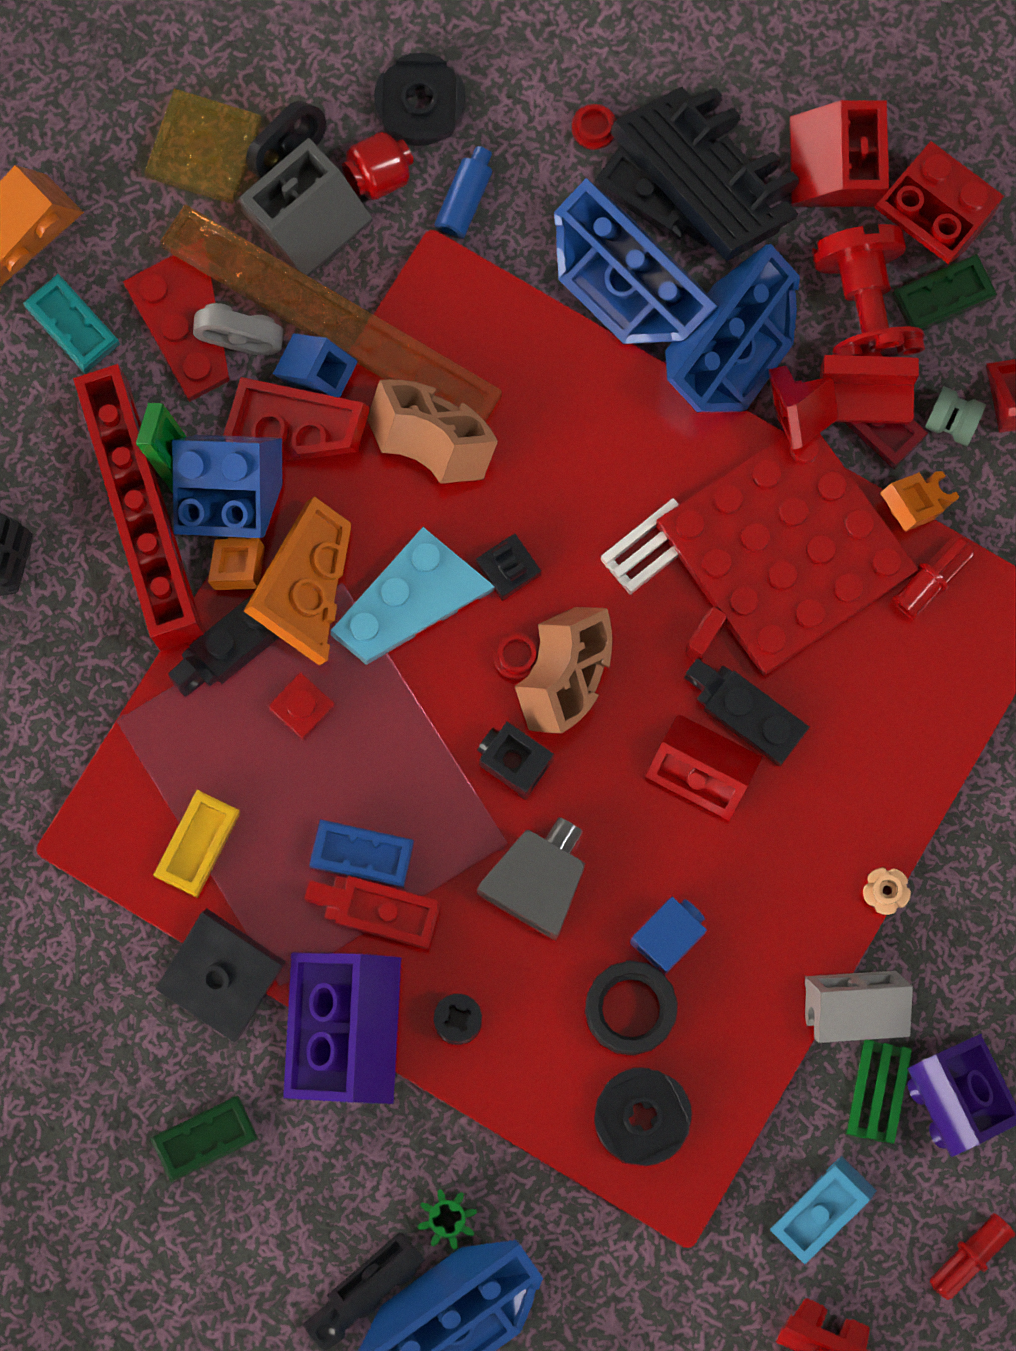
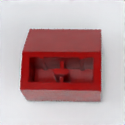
M840 100L790 116V171L794 172L799 178V184L791 192V206L875 207L889 190L887 100Z
M930 141L876 204L875 209L947 264H950L967 250L990 222L1004 195Z

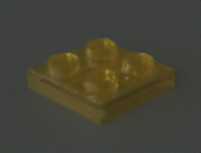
M174 88L144 171L146 178L233 204L247 166V150L251 142L257 137L262 123L261 115Z

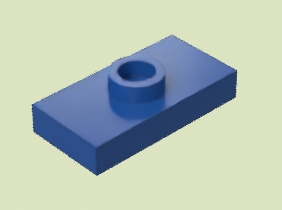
M320 819L309 867L404 889L414 840Z

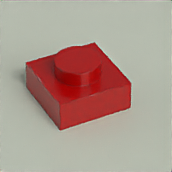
M300 672L269 704L268 709L304 741L335 709L336 705Z

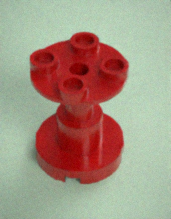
M878 224L879 233L865 234L863 226L853 227L822 238L817 242L818 249L812 248L814 266L818 272L840 274L845 299L855 301L862 332V334L855 335L837 344L833 348V355L883 357L898 354L899 356H910L925 350L923 341L925 335L921 328L911 326L889 328L883 295L891 290L886 264L896 260L906 250L901 227L892 224Z

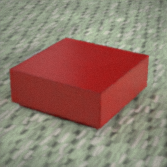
M715 607L710 608L689 640L685 651L687 652L686 656L694 661L697 658L702 661L724 627L728 615Z

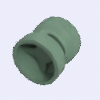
M943 386L925 428L937 434L943 431L953 436L955 442L967 447L987 404L976 399L966 401L959 398L957 391ZM954 408H957L958 411L953 422H949Z

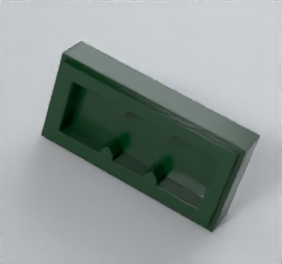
M978 254L902 286L894 290L892 296L907 326L926 330L994 300L997 292Z
M238 1095L150 1138L171 1183L260 1140Z

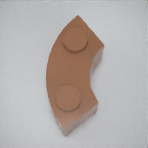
M393 379L379 381L367 420L382 453L401 454L419 461L433 472L440 484L484 479L498 441L486 422L475 411L463 402L457 407L435 396L436 388L428 385Z
M574 607L538 624L541 643L537 662L528 677L515 686L530 731L561 734L580 721L599 696L595 691L600 682L604 667H609L611 661L612 630L607 608Z

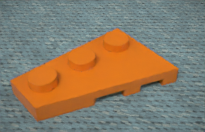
M314 496L305 503L245 607L244 612L320 666L328 661L330 645L327 644L330 623L335 621L337 604H334L337 583L338 578L343 576L352 523Z

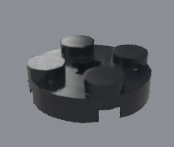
M429 53L403 55L395 60V64L389 67L385 73L383 71L377 79L374 89L375 112L385 132L397 140L402 139L406 144L415 146L435 144L442 139L452 136L455 128L461 122L466 105L465 87L459 74L457 73L456 75L454 70L447 66V62L439 56ZM416 90H425V96L433 98L431 104H426L423 109H416L414 104L407 102V98L415 97Z
M642 1067L632 1068L619 1073L606 1084L596 1101L594 1125L601 1144L611 1155L620 1159L625 1164L652 1166L666 1161L680 1150L689 1134L692 1110L686 1092L675 1079L657 1070ZM641 1103L644 1109L653 1107L657 1115L650 1120L653 1128L644 1131L640 1125L634 1127L631 1125L629 1118L635 1114L634 1105Z

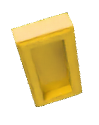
M196 790L154 873V877L198 898L241 813L240 810Z

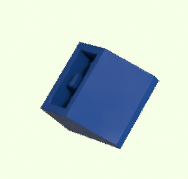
M192 435L172 440L174 534L246 538L265 537L282 487V438Z

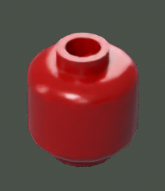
M378 132L352 145L347 150L346 162L342 163V169L347 182L357 196L363 194L370 200H378L402 188L409 182V166L414 163V160L404 140L396 141L388 133Z

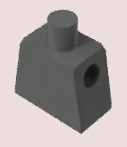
M560 817L557 818L545 839L532 831L526 830L477 888V895L556 941L585 867L584 862L570 854L583 831Z

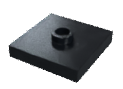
M206 908L201 912L156 990L235 1043L249 1024L286 961Z

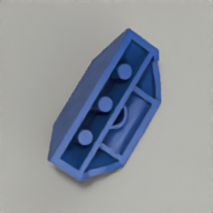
M585 178L554 212L559 281L623 344L684 341L718 308L701 286L625 211L589 179Z
M772 244L763 246L717 281L707 294L716 303L718 308L686 340L671 342L665 351L667 380L696 412L746 411L770 378L769 369L777 368L794 344L797 313L795 290H799L800 276Z
M517 1240L460 1247L380 1306L358 1351H496L521 1333L532 1307L536 1289L540 1288L543 1277Z

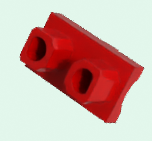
M807 1298L804 1299L795 1314H791L781 1327L775 1342L793 1351H869L866 1348L870 1328L854 1319H845L838 1335L821 1328L828 1310L823 1305Z

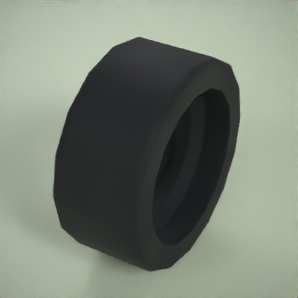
M625 961L611 965L596 977L587 994L585 1016L589 1030L601 1045L618 1054L638 1055L652 1051L667 1038L676 1022L678 1002L673 985L661 971L647 963ZM625 980H637L650 986L657 995L660 1005L659 1018L654 1027L647 1033L636 1037L622 1036L613 1031L606 1023L602 1011L603 1000L608 990L618 982Z

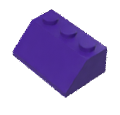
M291 953L283 1098L394 1104L401 957L367 954Z

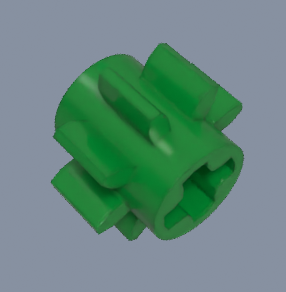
M440 1189L437 1193L439 1203L434 1205V1207L428 1203H421L422 1209L430 1214L429 1221L420 1223L418 1229L426 1230L431 1228L435 1235L431 1240V1246L435 1247L440 1242L441 1237L449 1238L450 1245L455 1250L458 1246L456 1236L461 1232L467 1236H474L473 1230L465 1226L466 1218L476 1215L477 1210H463L460 1206L464 1199L463 1192H460L454 1201L446 1200L444 1192ZM443 1206H449L452 1213L460 1212L462 1220L455 1223V1232L446 1234L443 1226H434L433 1219L440 1216V1208Z

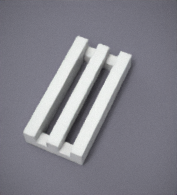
M674 498L601 555L600 560L630 595L676 559L678 553L672 546L634 578L630 579L626 573L667 541V537L661 531L620 565L616 563L615 559L656 527V520L679 505Z

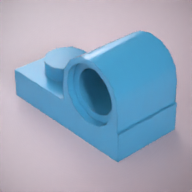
M840 1156L826 1170L827 1172L823 1176L821 1175L809 1190L770 1229L804 1264L834 1237L872 1199L877 1191L843 1156Z

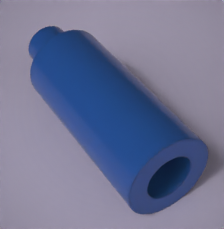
M476 146L471 158H463L434 223L437 230L459 239L465 238L493 172L487 166L492 156L488 149Z

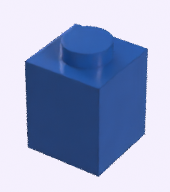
M293 333L273 374L292 388L340 398L358 361L327 338Z
M671 897L631 938L630 944L656 969L666 975L704 936L707 929L701 923L705 920V917L688 900L684 899L679 903Z

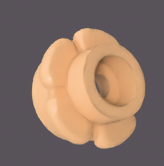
M882 867L875 869L869 874L867 878L868 884L863 887V896L868 905H871L878 913L884 915L894 914L897 908H903L910 900L911 891L907 888L908 879L903 872L898 869H891L889 871ZM889 886L892 890L891 894L885 895L883 887Z

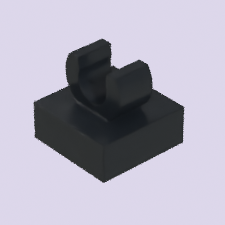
M515 533L476 558V564L488 581L495 586L494 590L502 601L541 576L540 568Z

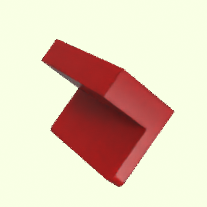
M824 355L820 366V379L831 377L834 381L838 418L835 422L912 423L914 419V385L919 376V358Z
M677 715L645 777L730 821L762 757L682 715Z

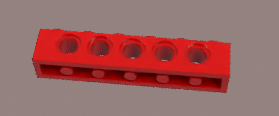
M118 364L73 378L150 638L160 651L195 641L204 635V629L156 471L136 445L141 421L129 382Z

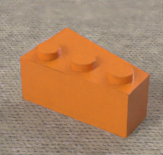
M14 165L0 181V290L6 281L21 270L33 257L84 213L47 174Z

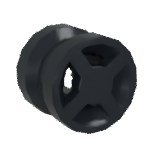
M452 994L446 996L438 1003L434 1011V1025L438 1035L444 1041L454 1045H463L477 1037L482 1025V1013L479 1005L473 998L465 994Z

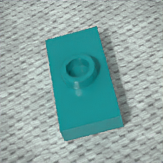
M59 274L23 303L28 312L84 374L89 372L120 345L115 335Z

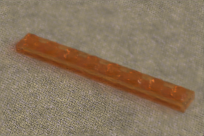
M186 204L160 240L161 248L310 336L329 339L355 358L359 365L385 380H405L436 388L435 396L457 407L463 402L485 422L502 396L501 389Z

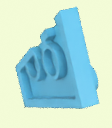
M422 527L331 629L330 635L367 665L414 638L417 633L454 615L462 607L494 592L495 586Z

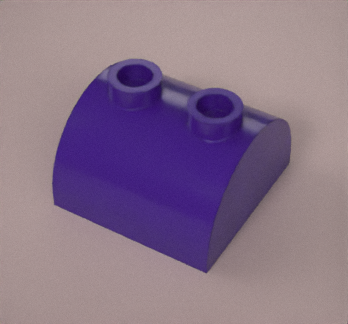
M981 1034L907 1068L912 1077L908 1080L909 1093L916 1103L920 1105L925 1104L933 1120L929 1126L931 1138L939 1148H946L950 1157L969 1150L1016 1126V1103Z

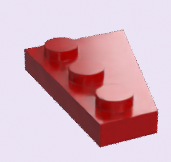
M204 239L123 281L128 294L189 402L230 381L224 347L201 341L193 335L195 313L205 309V306L208 304L216 303Z
M241 377L223 436L282 438V462L358 452L370 407L363 402Z

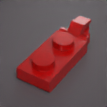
M336 876L334 886L309 880L304 895L305 902L327 908L324 919L334 921L337 925L427 950L429 949L441 906V901L348 876V878Z

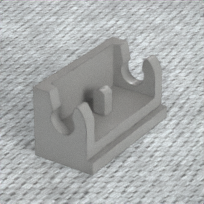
M897 971L805 976V1020L807 1026H814V1039L818 1043L910 1037L913 986Z

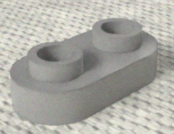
M212 303L206 305L205 309L195 313L193 335L201 341L253 355H273L279 353L282 349L283 329L271 317L265 315L249 316L234 312L228 305Z

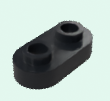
M295 101L285 107L251 142L246 155V162L250 172L262 178L308 138L317 146L326 132L324 113L318 107L304 101ZM300 119L299 126L294 129L295 123ZM269 150V156L264 161V156L266 152Z

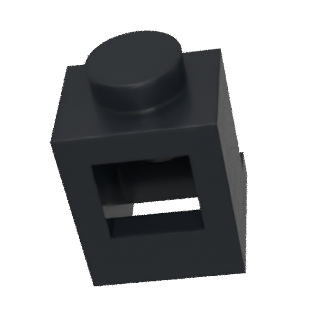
M506 722L500 731L493 727L477 749L482 754V757L479 759V766L516 791L525 800L553 763L554 758L552 752L509 722ZM516 753L521 757L522 762L516 768H509L503 762L505 755Z

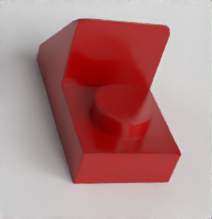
M787 365L769 369L775 413L792 448H801L838 418L834 381L831 377L802 382L801 380L794 381Z

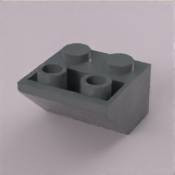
M310 138L306 139L239 197L243 216L303 280L307 279L373 221L371 215L340 170Z

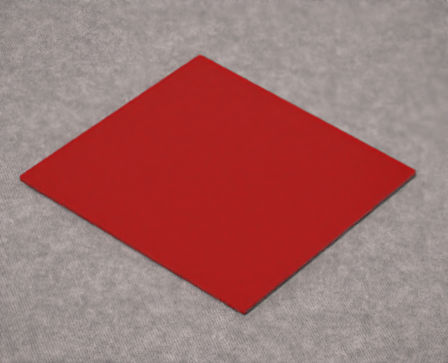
M429 230L421 238L350 350L349 355L358 362L340 398L363 402L371 407L379 381L393 379L417 382L436 388L435 396L457 407L463 402L486 422L498 441L484 479L440 484L433 472L419 461L401 454L382 453L368 420L366 421L358 452L282 462V487L265 537L259 538L265 546L260 581L305 503L315 496L352 523L343 576L338 578L334 601V604H337L335 621L330 623L327 644L330 645L328 661L319 666L279 637L223 684L218 681L208 686L204 682L185 698L174 686L168 673L183 660L182 653L194 641L160 651L39 841L36 851L45 861L182 944L201 912L206 908L286 961L266 994L286 1007L289 1006L291 953L367 954L401 957L395 1073L678 1245L690 1248L696 1244L815 1040L814 1026H807L805 1020V976L854 973L887 916L878 913L864 899L863 887L868 884L867 878L869 874L875 869L883 867L889 871L891 869H898L903 872L907 879L909 878L1016 694V566L935 519L905 532L899 521L892 515L890 507L880 493L884 489L846 468L917 568L921 562L927 564L955 535L965 539L973 548L974 554L947 582L949 588L945 592L939 591L923 607L914 620L904 615L892 602L893 596L897 595L914 577L912 576L764 677L725 623L702 662L716 672L719 671L722 665L731 671H736L810 726L781 766L776 765L705 712V706L697 701L702 691L684 678L686 671L694 662L693 659L686 656L687 644L708 610L713 608V605L679 557L674 559L631 595L600 558L601 555L674 498L680 505L786 435V433L747 410L743 412H696L667 380L666 363L633 344H623L606 328L440 232ZM657 526L616 558V563L620 565L659 534L660 531ZM422 527L428 530L486 580L488 579L476 564V558L514 533L517 535L540 568L541 576L503 601L494 590V592L480 600L478 598L462 607L449 618L443 621L440 620L417 633L414 638L367 665L330 635L331 629ZM667 541L629 570L626 573L630 579L634 578L671 548ZM208 575L194 597L204 633L253 594L256 589L214 590L208 582ZM574 607L607 608L612 630L610 666L603 669L600 682L595 691L599 695L595 703L580 721L561 734L530 731L515 686L524 679H509L497 670L493 659L494 648L497 642L509 633L522 632L531 636L540 648L538 624ZM300 672L336 705L335 709L304 741L268 709L269 704ZM677 715H682L762 757L730 821L645 777ZM506 722H509L554 754L553 763L526 800L479 766V759L482 757V754L477 749L482 740L493 727L500 731ZM508 753L503 758L504 764L509 768H516L522 762L521 757L516 753ZM196 790L214 797L241 812L198 898L154 877V873ZM560 817L583 831L570 854L584 862L585 867L560 934L555 941L478 896L477 888L526 830L532 831L545 839L557 818ZM320 819L414 840L404 889L389 885L384 886L441 901L428 950L337 925L334 921L324 919L327 908L304 901L309 880L334 886L336 876L348 878V876L309 867ZM889 886L883 887V893L890 895L892 892ZM671 897L679 903L686 899L705 917L701 924L707 931L665 975L673 985L678 1002L676 1022L667 1038L652 1051L638 1055L615 1053L601 1045L589 1030L585 1016L588 991L596 977L611 965L625 961L647 963L654 967L630 944L631 938ZM625 980L618 982L608 990L603 1000L602 1011L606 1023L613 1031L622 1036L636 1037L647 1033L654 1027L659 1018L660 1005L657 995L650 986L637 980ZM452 994H465L473 998L479 1005L482 1013V1025L477 1037L463 1045H454L444 1041L438 1035L434 1025V1011L438 1003L446 996ZM642 1067L657 1070L672 1077L682 1086L691 1105L692 1117L689 1134L680 1150L666 1161L652 1166L623 1163L604 1148L595 1130V1107L601 1092L613 1077L632 1068ZM641 1103L634 1105L635 1114L629 1118L633 1127L640 1125L644 1131L653 1128L650 1120L657 1116L653 1107L644 1109Z

